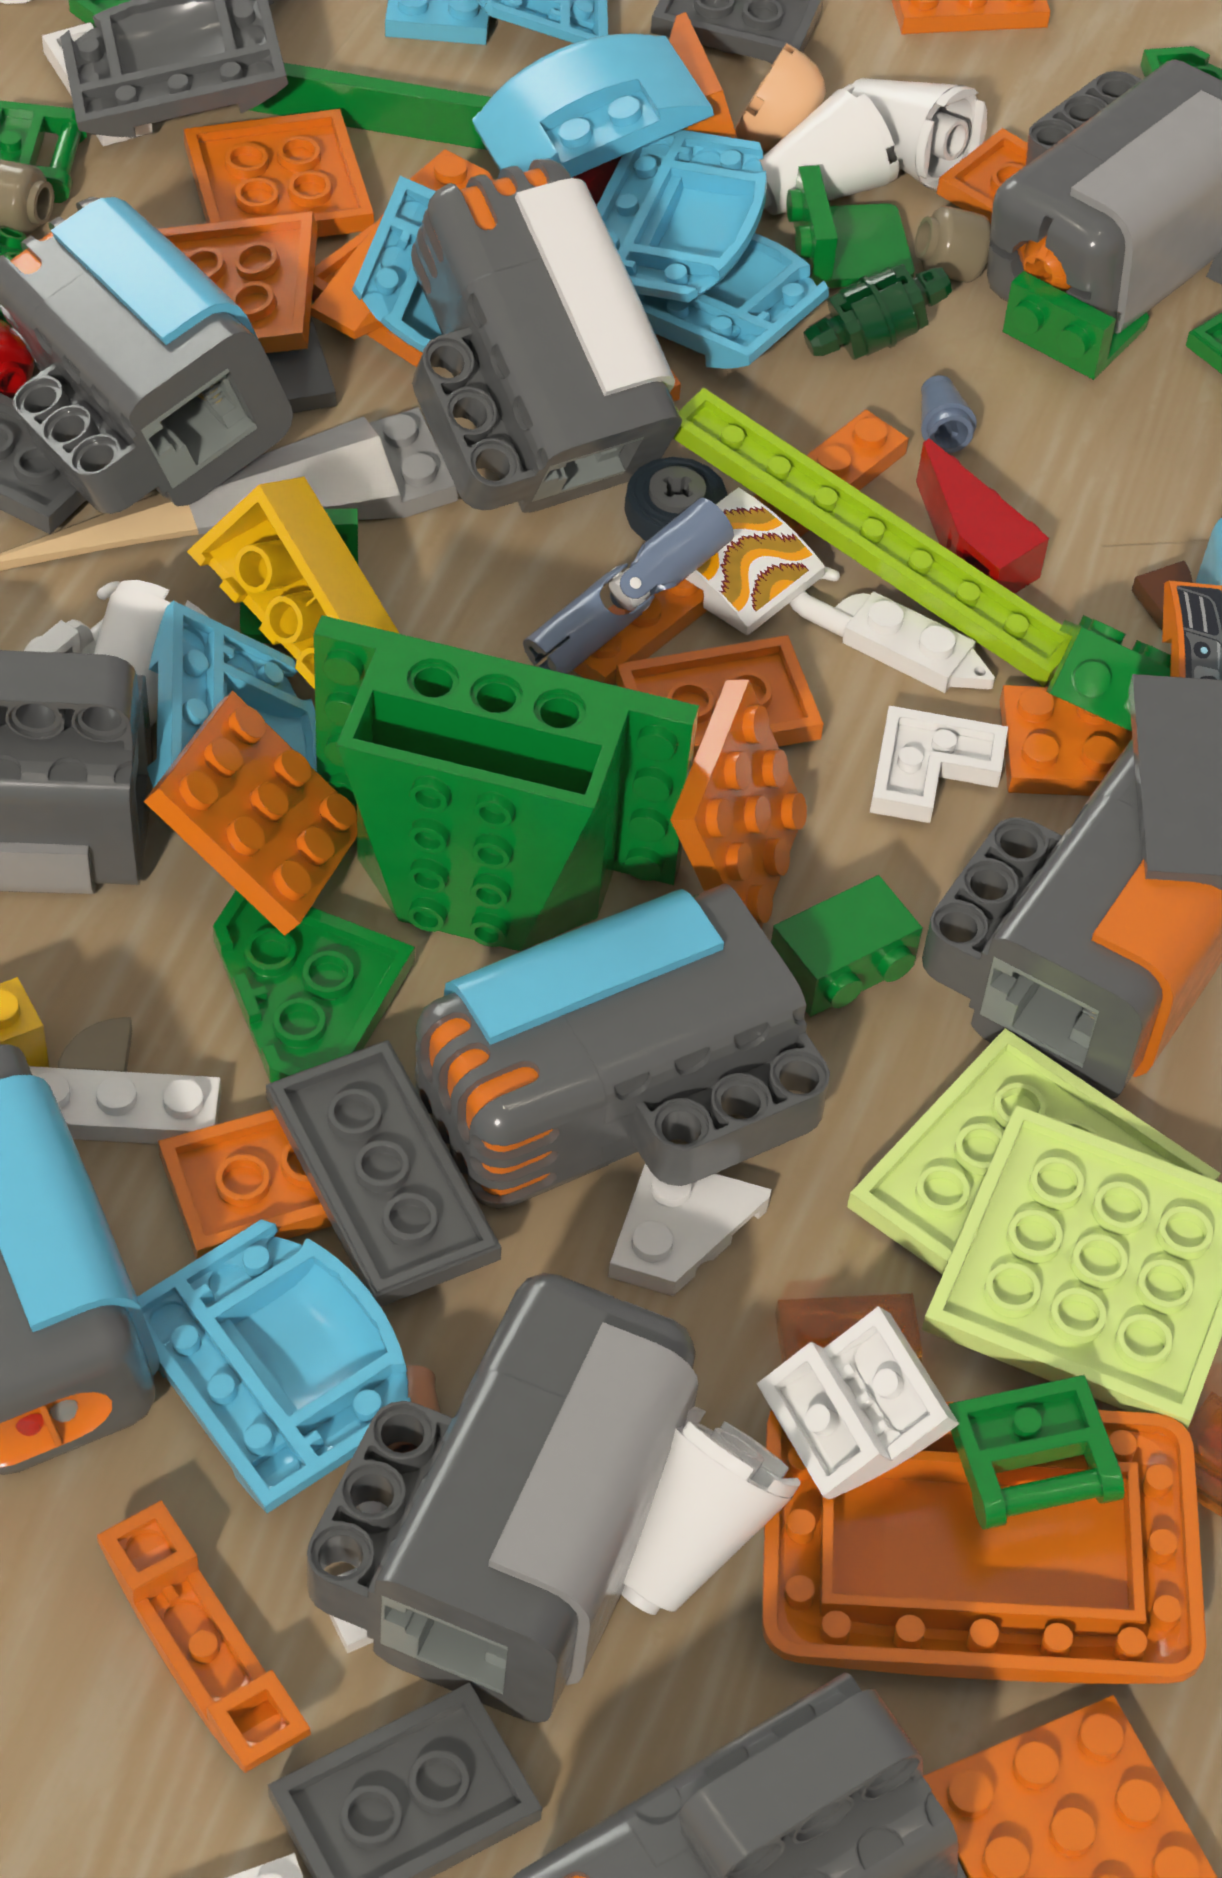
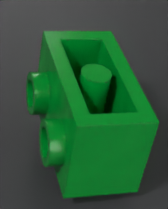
M876 875L773 925L771 944L799 984L806 1001L805 1011L812 1017L830 1007H844L851 1003L862 991L884 980L886 982L896 981L907 974L915 965L923 927L880 875Z

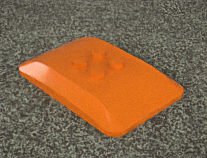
M771 1409L766 1427V1449L789 1467L783 1478H798L801 1484L793 1498L764 1525L762 1630L764 1640L772 1652L784 1660L854 1670L951 1678L1054 1683L1165 1684L1183 1682L1195 1675L1202 1665L1207 1645L1195 1456L1190 1433L1182 1423L1167 1415L1098 1410L1123 1476L1124 1498L1105 1504H1100L1096 1498L1015 1515L1007 1517V1523L1004 1526L984 1530L978 1523L973 1506L972 1492L951 1431L893 1469L829 1500L820 1493ZM1084 1455L996 1473L1000 1488L1088 1470L1089 1468Z

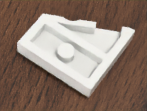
M645 1163L610 1261L608 1277L674 1296L695 1277L696 1270L702 1263L714 1260L731 1244L732 1235L753 1216L759 1219L767 1212L772 1189L716 1173L692 1184L683 1186L668 1185L658 1180Z

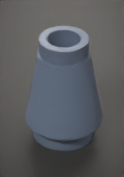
M942 375L933 376L927 379L921 388L922 437L925 441L930 438L947 453L960 451L973 438L977 425L975 414L953 385L951 379Z

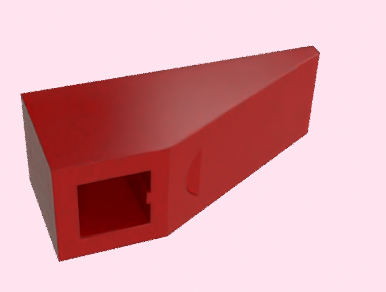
M930 438L924 441L916 484L939 544L1014 594L1039 579L1049 537L1035 523L1028 521L1004 501L994 489L986 486L962 466L956 457L948 454Z

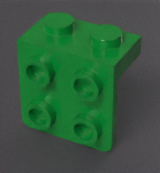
M798 166L796 187L787 191L788 221L793 222L795 227L796 254L810 265L809 277L816 286L825 281L829 288L847 287L858 282L859 278L864 275L869 277L888 267L891 269L899 264H903L911 277H914V264L900 213L895 205L884 203L830 206L820 166Z
M1023 271L1011 282L1002 332L1094 380L1147 328L1149 315L1146 312L1119 334L1113 332L1116 322L1115 318Z
M1085 615L1082 616L1079 625L1064 620L1060 631L1072 636V639L1046 692L1132 731L1129 686L1132 674L1170 677L1171 655L1136 640L1132 650L1121 645L1126 635L1125 633Z

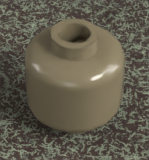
M0 159V226L13 228L25 235H30L40 225L47 223L51 216L54 205L52 185L47 182L45 175L37 166Z
M943 206L934 211L931 217H924L918 227L914 245L916 258L921 259L924 270L943 268L950 280L970 283L977 279L988 265L991 224L988 218L976 212L949 206Z

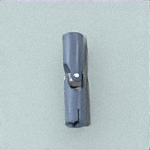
M699 498L644 542L629 568L625 569L628 566L625 563L607 572L524 639V650L532 664L535 666L547 656V660L538 667L565 674L573 671L648 609L655 594L677 586L733 540L734 531L726 515L709 499ZM609 583L612 603L618 608L632 612L620 616L610 612L605 608L600 598L602 588Z

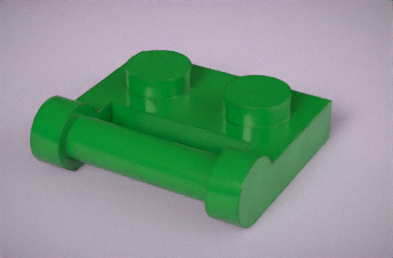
M0 100V159L36 166L45 133L57 134L58 139L50 166L37 167L43 172L47 182L52 185L54 203L66 201L69 198L73 184L70 172L79 143L84 141L87 136V132H82L78 129L74 108Z
M1085 1375L949 1403L950 1410L959 1422V1425L951 1430V1434L972 1492L974 1511L982 1529L986 1530L1004 1526L1007 1523V1517L1093 1498H1096L1100 1504H1105L1124 1498L1123 1476ZM1084 1455L1089 1468L1088 1470L1000 1488L996 1473Z

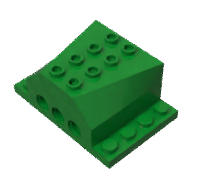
M321 615L314 632L317 773L339 794L346 797L354 807H357V859L398 921L412 924L424 931H440L472 939L488 947L500 946L522 951L597 919L614 871L629 874L644 881L653 880L674 885L680 868L682 844L670 819L692 767L699 712L698 705Z

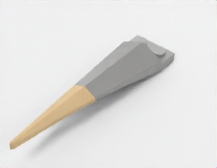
M419 407L370 423L363 416L260 455L201 499L190 505L175 506L168 498L163 497L159 493L138 501L121 512L103 514L0 553V571L111 548L206 534L259 484L305 476L324 509L357 508L358 520L406 518L458 501L457 489Z

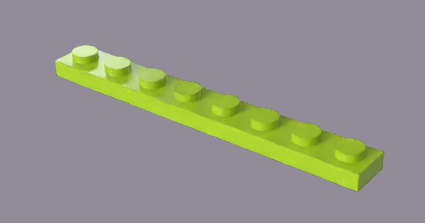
M704 387L678 411L682 418V424L676 432L674 440L1043 687L1053 678L1072 639V636L1060 631L1061 624Z

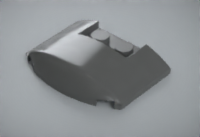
M131 0L94 15L93 20L96 27L89 30L75 42L71 37L70 30L60 36L79 131L112 137H136V126L161 122L234 104L239 105L240 113L242 114L263 103L288 85L268 0Z

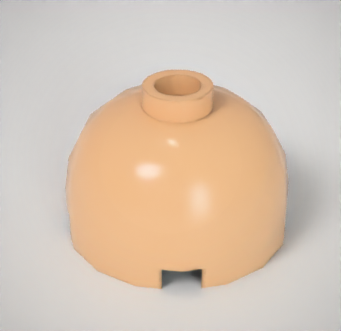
M788 43L785 44L771 66L772 69L761 82L735 126L738 139L760 142L763 152L771 150L824 102L827 92L825 78L817 64Z

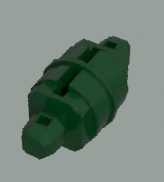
M899 264L891 269L889 267L869 277L866 275L860 277L858 282L839 290L836 295L827 298L831 318L827 319L824 317L808 326L803 332L808 349L813 356H824L840 350V345L843 344L851 358L856 360L886 347H895L897 342L916 334L919 329L929 325L925 305L931 307L949 296L952 292V287L948 275L943 268H931L915 274L916 278L913 279L905 266Z

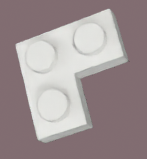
M889 706L870 813L930 823L938 777L998 788L1008 727Z

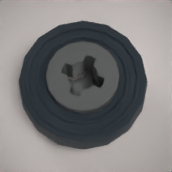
M667 457L650 461L639 467L632 475L627 484L624 510L630 528L643 540L647 541L699 498L703 497L717 504L728 494L722 478L709 466L693 459Z

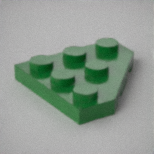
M235 890L213 925L215 946L270 1083L364 1049L415 962L414 946L313 907L309 909L301 923L284 936L237 890Z

